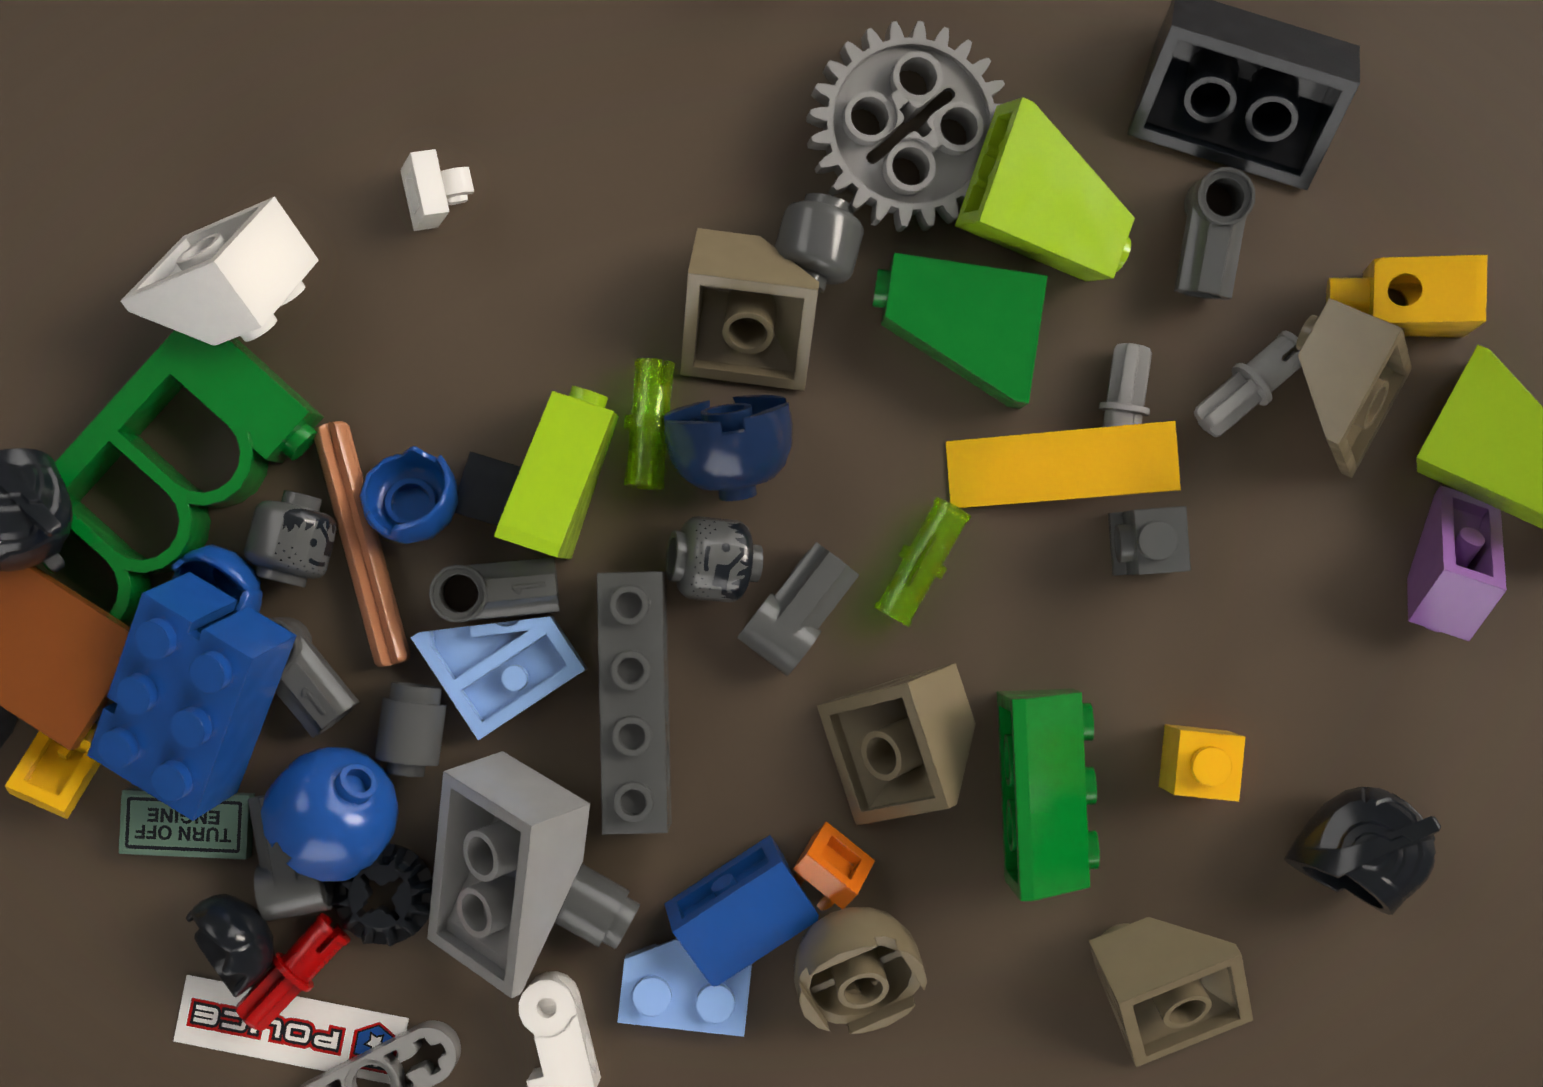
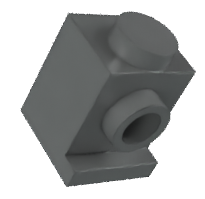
M1186 506L1108 513L1112 576L1191 571Z

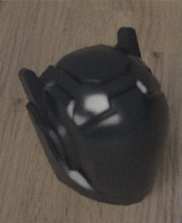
M26 448L0 450V571H18L42 563L51 573H57L65 567V561L58 552L61 551L63 543L68 538L73 522L72 503L57 465L52 456L44 451Z
M1374 787L1348 789L1324 803L1308 820L1284 860L1298 871L1335 892L1345 889L1371 907L1385 914L1393 915L1403 902L1428 880L1435 863L1434 834L1440 831L1441 825L1434 816L1423 819L1408 802L1384 789Z

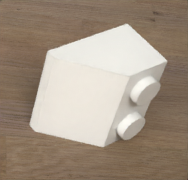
M274 196L184 235L120 302L130 313L213 346L239 336L245 342H248L263 335L277 322V318L274 315L275 311L280 306L296 298L305 289L302 280L319 260Z

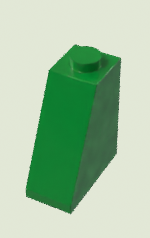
M894 253L889 270H877L872 307L884 308L882 326L1007 407L1021 409L1029 404L1047 275Z

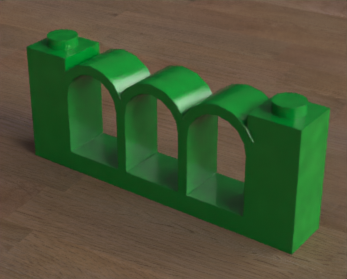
M174 330L55 461L72 503L73 522L71 529L102 556L115 572L118 592L116 603L109 614L131 627L142 593L152 589L149 573L173 571L171 569L172 564L183 558L187 552L204 547L207 543L211 524L207 506L225 508L237 505L256 493L267 476L269 461L283 463L287 458L294 461L302 456L315 442L314 438L317 431L314 428L324 418L237 338L213 346ZM183 387L187 388L227 424L237 438L240 450L238 468L232 478L219 489L204 492L195 487L139 436ZM122 454L128 457L159 485L176 505L179 517L177 535L170 547L157 557L148 559L136 552L80 502Z

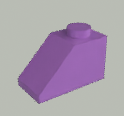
M1440 485L1434 494L1407 577L1408 621L1424 626L1434 632H1442L1470 641L1507 590L1501 510L1460 491Z

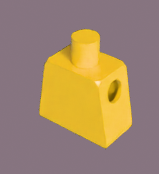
M1488 255L1376 258L1363 271V278H1328L1326 303L1331 298L1403 328L1404 336L1463 338L1486 322ZM1388 289L1399 291L1405 299L1406 306H1400L1392 302L1388 295Z

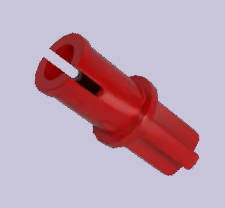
M320 913L316 921L285 954L277 952L274 955L273 967L236 1006L237 1014L246 1025L258 1031L265 1030L301 991L309 992L314 987L312 979L343 946H346L351 941L349 935L338 923L332 928L330 924L333 922V919L324 913Z

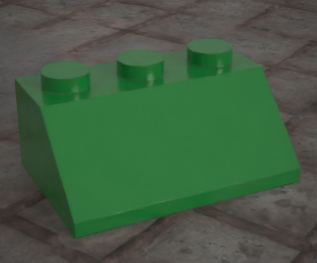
M1075 689L998 691L997 711L1005 882L1020 901H1036L1090 888V869H1099L1100 865L1098 835L1096 830L1088 831L1087 805H1096L1097 802L1095 770L1093 766L1085 767L1084 741H1093L1094 738L1091 703H1082V692Z

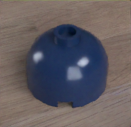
M776 395L733 397L735 403L710 407V400L682 406L665 413L664 435L672 464L682 478L699 489L718 490L719 500L739 501L756 496V485L773 479L785 466L791 450L793 423L789 402L786 401L785 397Z

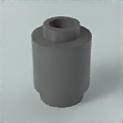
M391 682L389 697H383L375 750V759L387 762L386 773L408 777H424L426 766L439 765L447 704L441 703L443 688L415 683Z
M581 864L554 923L596 947H599L601 942L616 950L641 904L627 897L630 890Z

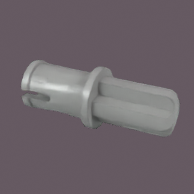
M1287 330L1282 331L1272 343L1247 364L1237 363L1232 368V377L1196 406L1194 415L1200 427L1213 437L1221 436L1256 405L1266 406L1273 399L1272 392L1302 367L1298 358L1299 350L1291 352L1282 360V356L1296 345L1298 337Z
M1121 343L1115 346L1106 402L1099 403V409L1105 411L1102 427L1142 424L1143 416L1150 415V409L1144 407L1152 357L1150 348L1134 343Z

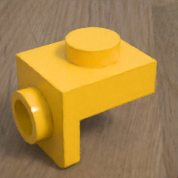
M93 724L79 748L74 750H68L39 731L5 784L8 793L68 819L101 765L87 756L97 724Z

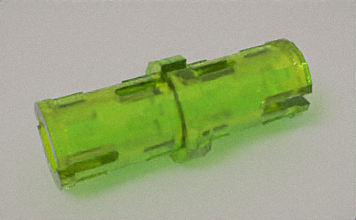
M637 358L634 361L635 374L631 414L625 415L624 429L629 431V446L623 485L634 488L637 485V489L663 490L665 487L664 475L667 447L664 435V415L670 412L675 363L667 360L662 364V359Z
M939 497L934 499V504L911 545L903 544L898 553L902 561L879 602H876L874 606L875 609L907 627L911 625V620L934 579L942 580L948 569L943 566V563L966 522H969L971 515ZM937 538V539L935 540L933 546L931 547L929 553L927 554V552H928L930 546L932 545L934 539Z

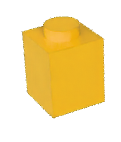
M1165 724L1158 787L1178 796L1239 802L1246 737L1227 730Z

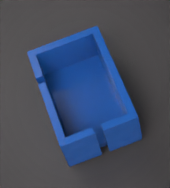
M188 572L142 593L107 698L114 701V703L103 708L87 756L194 821L238 792L297 635L250 607H246L202 629L200 633L196 629L233 612L238 600L193 573Z

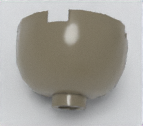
M848 907L831 912L813 923L800 941L793 965L794 983L803 1015L817 1028L830 1031L828 1022L847 1024L849 1034H863L887 1027L909 1014L916 1006L913 997L914 993L919 989L920 985L925 991L927 984L920 953L910 931L888 912L872 907Z

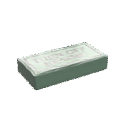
M140 788L124 789L121 795L119 854L248 859L252 856L253 826L248 799L255 797V793L237 792L192 821Z

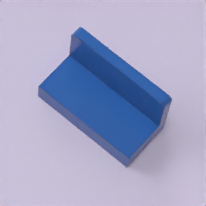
M771 835L664 903L673 934L709 984L714 987L745 969L819 919L816 908L792 875L782 851Z

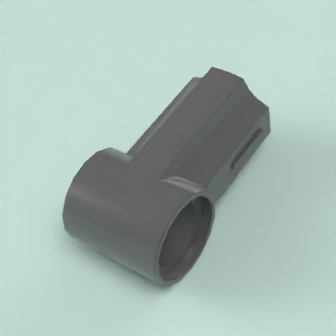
M1220 167L1196 181L1189 188L1184 200V211L1187 219L1174 292L1204 299H1232L1245 221L1255 203V188L1251 179L1243 171L1233 167ZM1210 185L1223 187L1230 194L1232 208L1228 216L1215 214L1209 208L1206 202V193Z
M817 542L810 550L808 549L776 595L771 592L737 636L740 641L786 676L793 671L822 632L819 627L859 576L847 564Z
M555 557L471 565L455 564L445 567L435 575L430 584L429 599L432 608L440 617L449 622L460 623L472 620L560 612ZM459 575L471 578L478 589V599L475 605L465 612H458L452 609L447 604L444 596L445 587L448 582Z
M291 617L269 618L297 635L276 693L311 737L316 738L349 714L360 702L313 645L312 636L303 623Z
M265 794L249 798L248 804L260 864L255 868L254 891L261 917L264 921H274L331 910L334 896L333 881H319L299 874L286 863L291 857L282 851L277 842L271 847L264 835L261 809Z

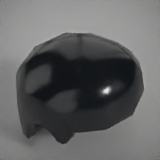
M219 894L200 901L186 916L188 922L194 920L199 927L194 939L233 997H238L254 985L270 968L274 959L273 935L268 924L261 917L260 912L252 905L235 896Z

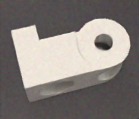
M558 971L544 972L536 976L522 993L519 1001V1016L523 1025L534 1034L541 1067L533 1069L526 1081L527 1086L597 1087L601 1075L580 991L576 983L568 975Z

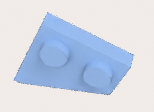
M553 616L423 631L411 637L477 740L482 739L588 669Z
M677 938L660 945L652 944L628 953L624 959L617 1023L744 1037L752 964L714 987L709 984Z

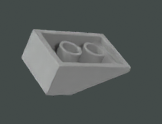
M503 751L443 771L427 939L510 998L520 995L583 862L590 803Z

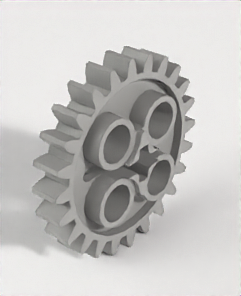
M893 21L886 30L884 42H882L872 28H869L861 38L863 51L853 43L846 42L839 52L845 65L829 60L823 70V74L831 84L817 83L812 91L811 96L825 107L810 109L806 116V122L823 128V131L811 136L807 147L813 150H826L827 154L818 163L815 172L816 174L835 172L838 178L828 193L834 196L848 189L853 194L850 201L853 213L859 210L865 203L872 206L871 225L876 226L887 213H891L894 217L896 231L902 232L908 226L911 216L915 215L921 230L928 231L934 225L935 211L938 212L947 224H950L958 218L956 202L962 206L996 106L1001 105L994 104L993 97L1002 89L1005 83L1003 80L985 82L982 74L991 63L989 58L979 60L974 64H971L966 59L972 45L969 39L963 42L956 50L948 47L949 28L944 27L932 41L926 39L924 22L918 21L909 37L904 38L898 22ZM908 70L917 72L926 83V94L915 95L905 90L900 82L899 73ZM943 91L951 92L952 100L933 113L917 132L909 133L877 163L871 164L867 161V154L888 140L902 122L907 123L912 120ZM860 109L870 111L879 122V133L876 135H866L858 131L852 123L851 112ZM951 119L961 124L966 132V144L956 145L946 140L941 132V120ZM904 158L913 162L919 170V184L907 185L899 181L893 172V160Z

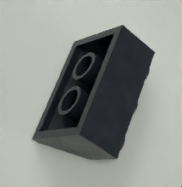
M1172 0L1155 41L1127 135L1308 190L1360 85V46L1213 0Z

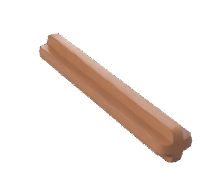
M343 421L322 424L315 428L317 434L314 440L374 664L377 667L384 668L403 663L410 658V650L378 532L368 524L362 509L359 496L364 479L350 427Z

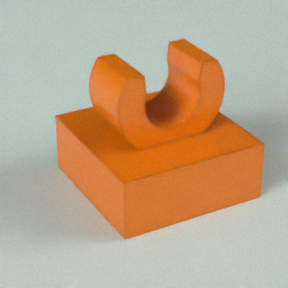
M825 821L811 837L793 868L795 874L793 876L800 886L804 881H807L822 893L816 905L821 911L829 909L834 903L841 909H844L858 895L875 860Z

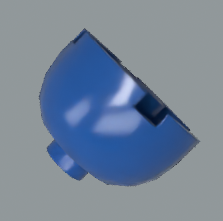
M341 747L318 748L296 758L266 791L261 809L264 835L271 847L277 842L282 851L291 857L286 863L299 874L319 881H346L357 876L361 870L371 866L391 841L395 833L399 814L394 784L385 770L368 755L350 748Z

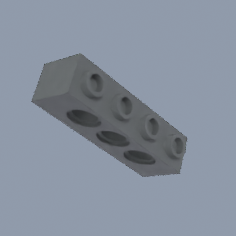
M666 572L597 573L602 835L668 833L672 824Z

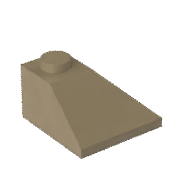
M697 228L687 276L680 375L805 391L819 281L793 261L784 258L773 245L761 236Z
M1329 298L1320 316L1312 314L1304 323L1297 339L1296 349L1300 351L1298 358L1326 440L1340 473L1353 478L1408 378L1412 365L1403 328Z
M956 663L903 676L817 705L856 826L949 809L957 805L976 723Z
M1146 917L1131 924L1122 923L1106 930L1101 936L1089 940L1098 976L1136 1067L1253 1021L1242 954L1235 943L1151 917Z

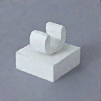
M436 149L410 152L400 170L414 231L438 228L450 212L448 205L465 203L468 201L467 194L474 193L469 167H456L440 171Z

